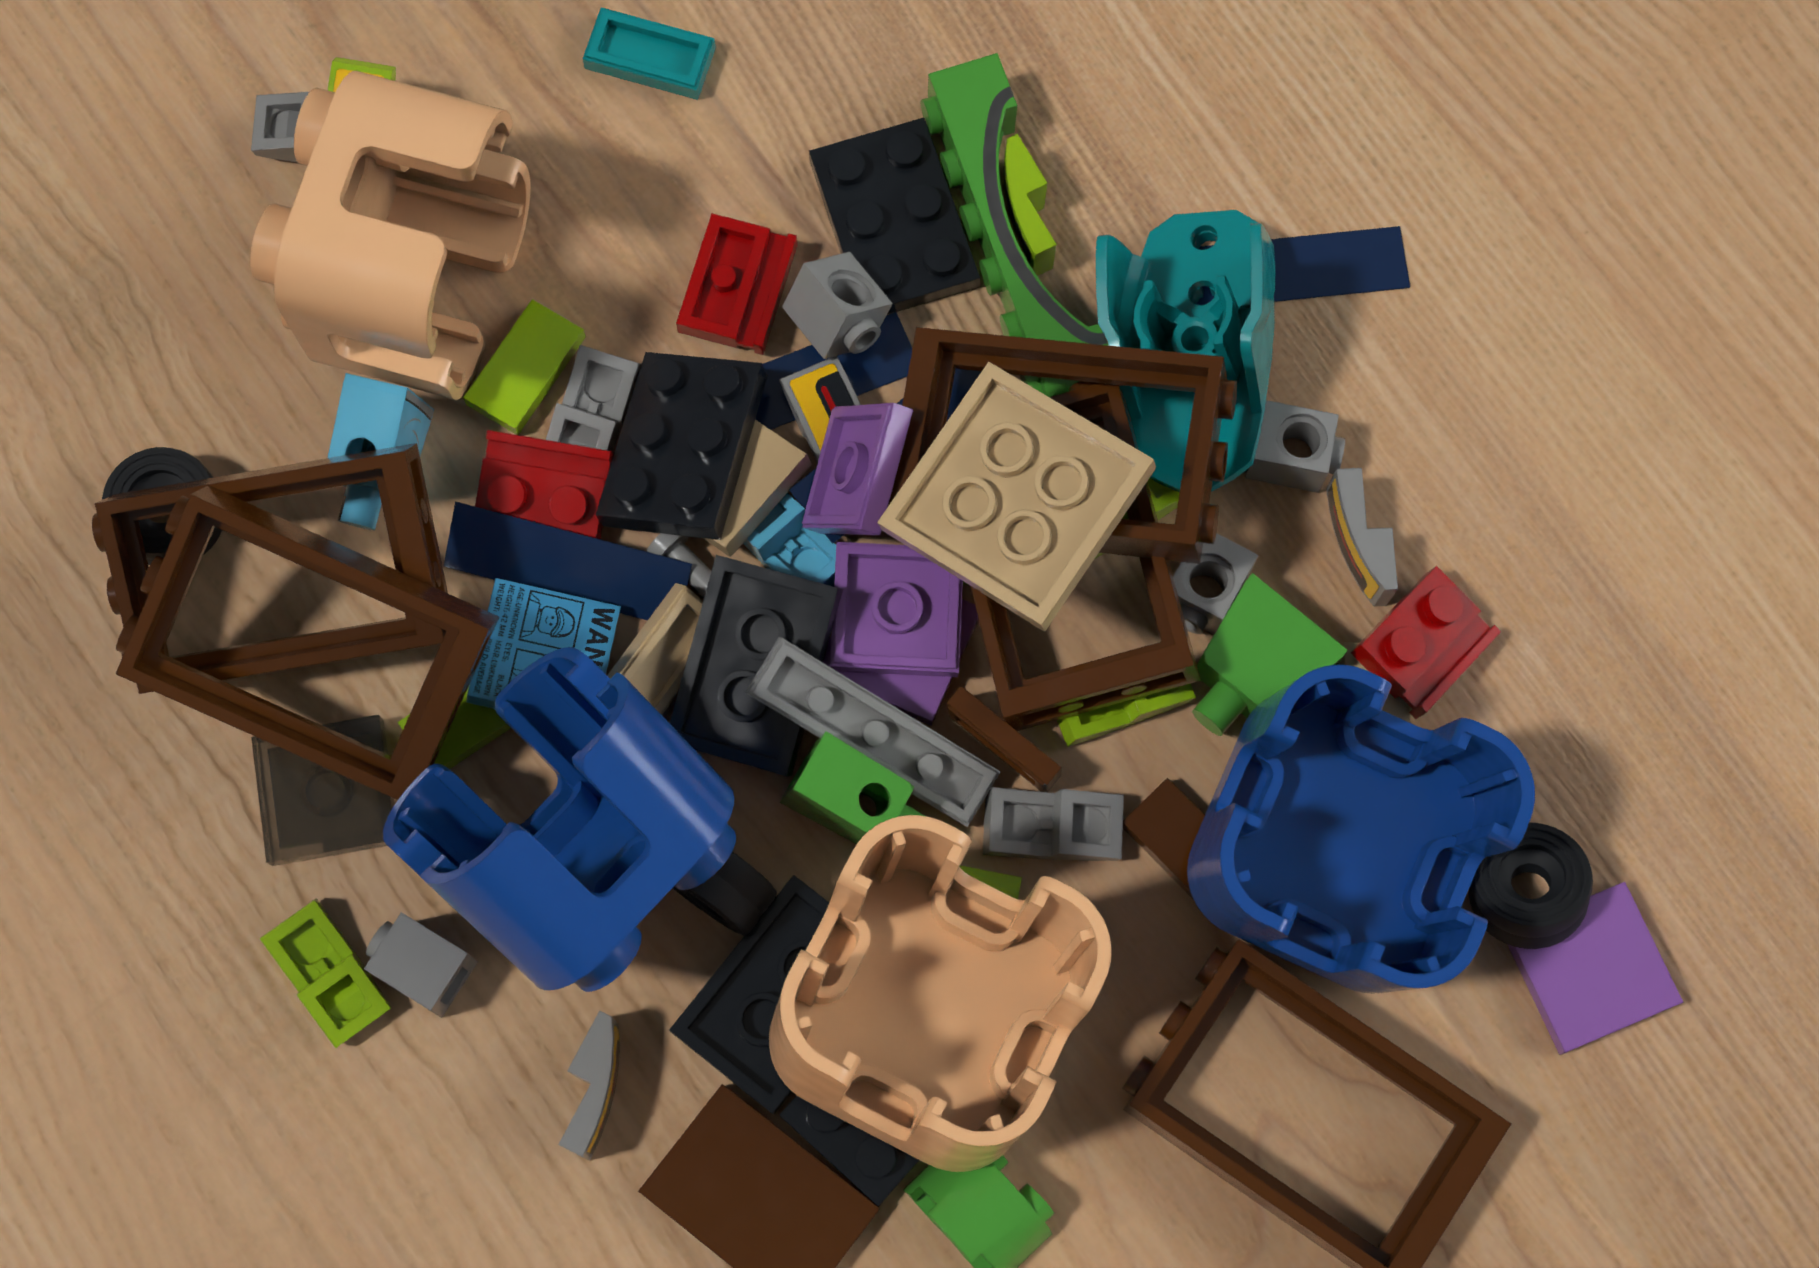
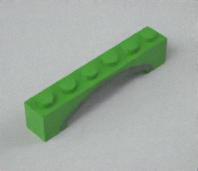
M998 53L929 73L928 98L920 101L922 114L930 135L939 133L946 151L940 153V161L945 179L950 188L959 186L965 201V205L959 208L965 233L970 242L979 239L985 259L980 260L979 265L987 292L990 296L999 293L1006 312L999 316L1003 336L1108 346L1105 335L1098 324L1086 326L1066 310L1042 284L1024 256L1011 228L1000 184L999 151L1003 136L1015 133L1017 103ZM1020 375L1021 381L1048 397L1069 392V388L1079 382Z

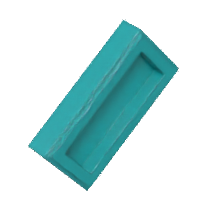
M601 7L582 60L584 68L587 70L698 100L716 50L715 38Z

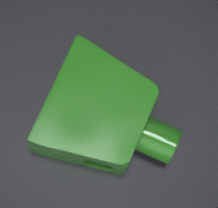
M1252 573L1244 583L1197 664L1201 681L1211 689L1192 710V713L1206 729L1218 736H1222L1240 714L1248 718L1261 702L1306 673L1320 667L1338 665L1348 650Z
M826 731L810 747L780 800L781 804L855 844L869 830L886 820L906 815L925 816L906 805L914 789L910 782ZM859 795H866L875 802L877 809L875 816H870L861 809Z

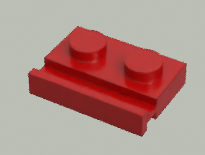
M711 213L676 322L678 333L737 348V346L754 350V353L764 355L798 246L797 235L788 233L787 236L772 233L771 229Z
M487 430L486 456L482 460L475 507L601 540L603 525L595 514L615 452Z
M1435 566L1410 589L1350 653L1369 672L1386 679L1392 684L1389 693L1395 699L1400 696L1412 708L1409 713L1416 720L1433 707L1501 631L1495 625L1490 628L1478 616L1481 610L1438 566Z

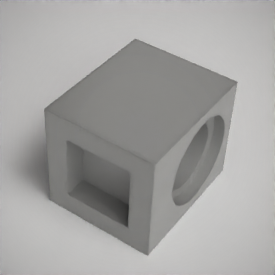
M846 252L803 263L782 308L823 359H827L848 352L853 354L861 353L871 347L879 338L881 333L880 326L893 303L851 252Z
M1266 400L1254 463L1246 470L1245 478L1318 493L1328 473L1334 474L1336 469H1340L1345 438L1335 436L1339 415ZM1290 438L1300 439L1308 444L1312 455L1305 458L1295 457L1285 449L1283 441Z
M1216 533L1214 544L1203 543L1200 564L1180 563L1173 579L1187 631L1195 634H1202L1204 630L1213 635L1216 633L1248 579L1258 557L1256 553ZM1200 575L1212 577L1219 583L1222 593L1213 598L1202 597L1193 591L1190 580Z
M401 912L394 924L389 921L385 922L371 939L366 950V955L371 957L364 970L442 1018L478 961L462 949Z

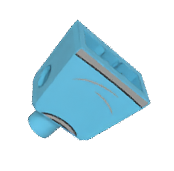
M346 373L328 458L417 443L419 455L421 456L434 408L408 387ZM377 480L344 485L346 489L337 521L363 529L375 530L382 505Z

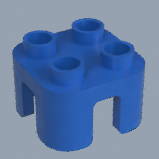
M565 647L546 654L525 668L498 694L495 700L497 714L555 771L558 783L554 792L525 822L520 825L514 822L506 824L454 772L442 764H433L428 766L408 786L393 806L384 825L383 840L388 847L538 988L550 991L575 983L581 990L592 992L610 984L630 965L639 950L642 940L641 931L636 926L673 887L679 890L697 887L711 878L728 860L736 843V832L728 824L735 798L732 788L625 676L616 672L610 679L583 652L573 647Z
M1329 665L1306 673L1265 699L1246 719L1189 853L1187 876L1192 897L1203 915L1219 929L1351 990L1374 994L1427 988L1443 984L1459 975L1471 963L1480 947L1488 921L1461 907L1482 860L1485 857L1514 850L1524 837L1535 804V786L1530 767L1517 746L1502 733L1468 718H1459L1435 730L1418 727L1382 710L1392 687L1389 681L1358 667Z

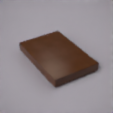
M721 1084L638 1191L732 1268H836L880 1210V1208L723 1084Z

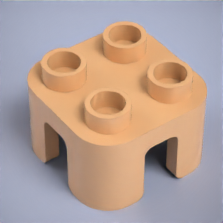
M352 71L347 74L335 92L314 88L308 93L301 106L294 133V155L299 164L307 166L292 208L274 203L269 205L262 214L252 242L250 266L255 280L274 285L275 300L281 313L282 324L285 328L291 329L311 361L455 400L465 395L474 380L485 351L484 338L480 329L474 323L432 311L434 309V298L438 281L446 259L499 273L508 271L515 263L528 216L530 175L524 162L515 157L497 153L502 151L505 140L513 126L511 115L507 110L359 71Z
M906 815L891 818L876 825L860 839L853 849L839 876L828 908L807 949L805 951L801 949L786 977L770 1025V1055L775 1070L784 1084L805 1101L935 1168L952 1172L973 1171L988 1166L1003 1156L1036 1122L1043 1112L1056 1084V1080L1049 1077L1072 1030L1092 1008L1109 972L1111 963L1110 935L1105 921L1097 908L1087 897L1074 888L1054 878L1041 876L1025 900L1013 898L968 875L960 868L972 843L971 838L967 834L935 818L921 815Z

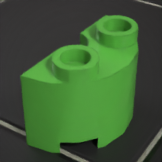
M1001 1156L988 1166L966 1172L945 1171L928 1165L903 1189L934 1225L953 1243L973 1268H1018L1052 1235L1050 1228L1045 1222L1055 1214L1054 1211L1028 1183L1018 1191L1004 1176L1001 1170L1008 1164L1004 1156Z

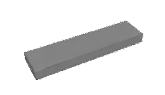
M778 637L745 692L819 738L825 731L910 782L914 786L911 794L966 827L970 824L1000 774L999 770L781 637Z

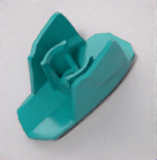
M1238 210L1174 214L1149 232L1141 257L1132 254L1121 241L1112 235H1099L1096 241L1098 325L1108 341V346L1224 357L1227 379L1237 381L1234 416L1232 420L1222 419L1218 441L1228 443L1225 477L1223 482L1212 481L1211 492L1237 478L1254 463L1265 411L1273 353L1275 327L1274 245L1262 223L1256 222ZM1207 241L1216 242L1209 249H1199V247ZM1202 286H1209L1212 296H1214L1212 301L1205 305H1196L1204 294ZM1120 385L1139 451L1155 461L1156 469L1150 478L1180 493L1195 392Z

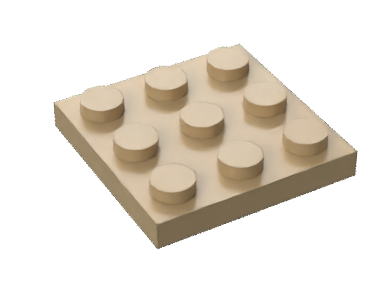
M988 362L877 523L885 533L1045 632L1155 471L1156 465L1153 458Z

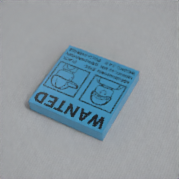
M495 578L488 612L499 616V620L469 685L466 703L495 709L496 697L519 673L546 654L565 647H573L580 650L606 674L621 606Z

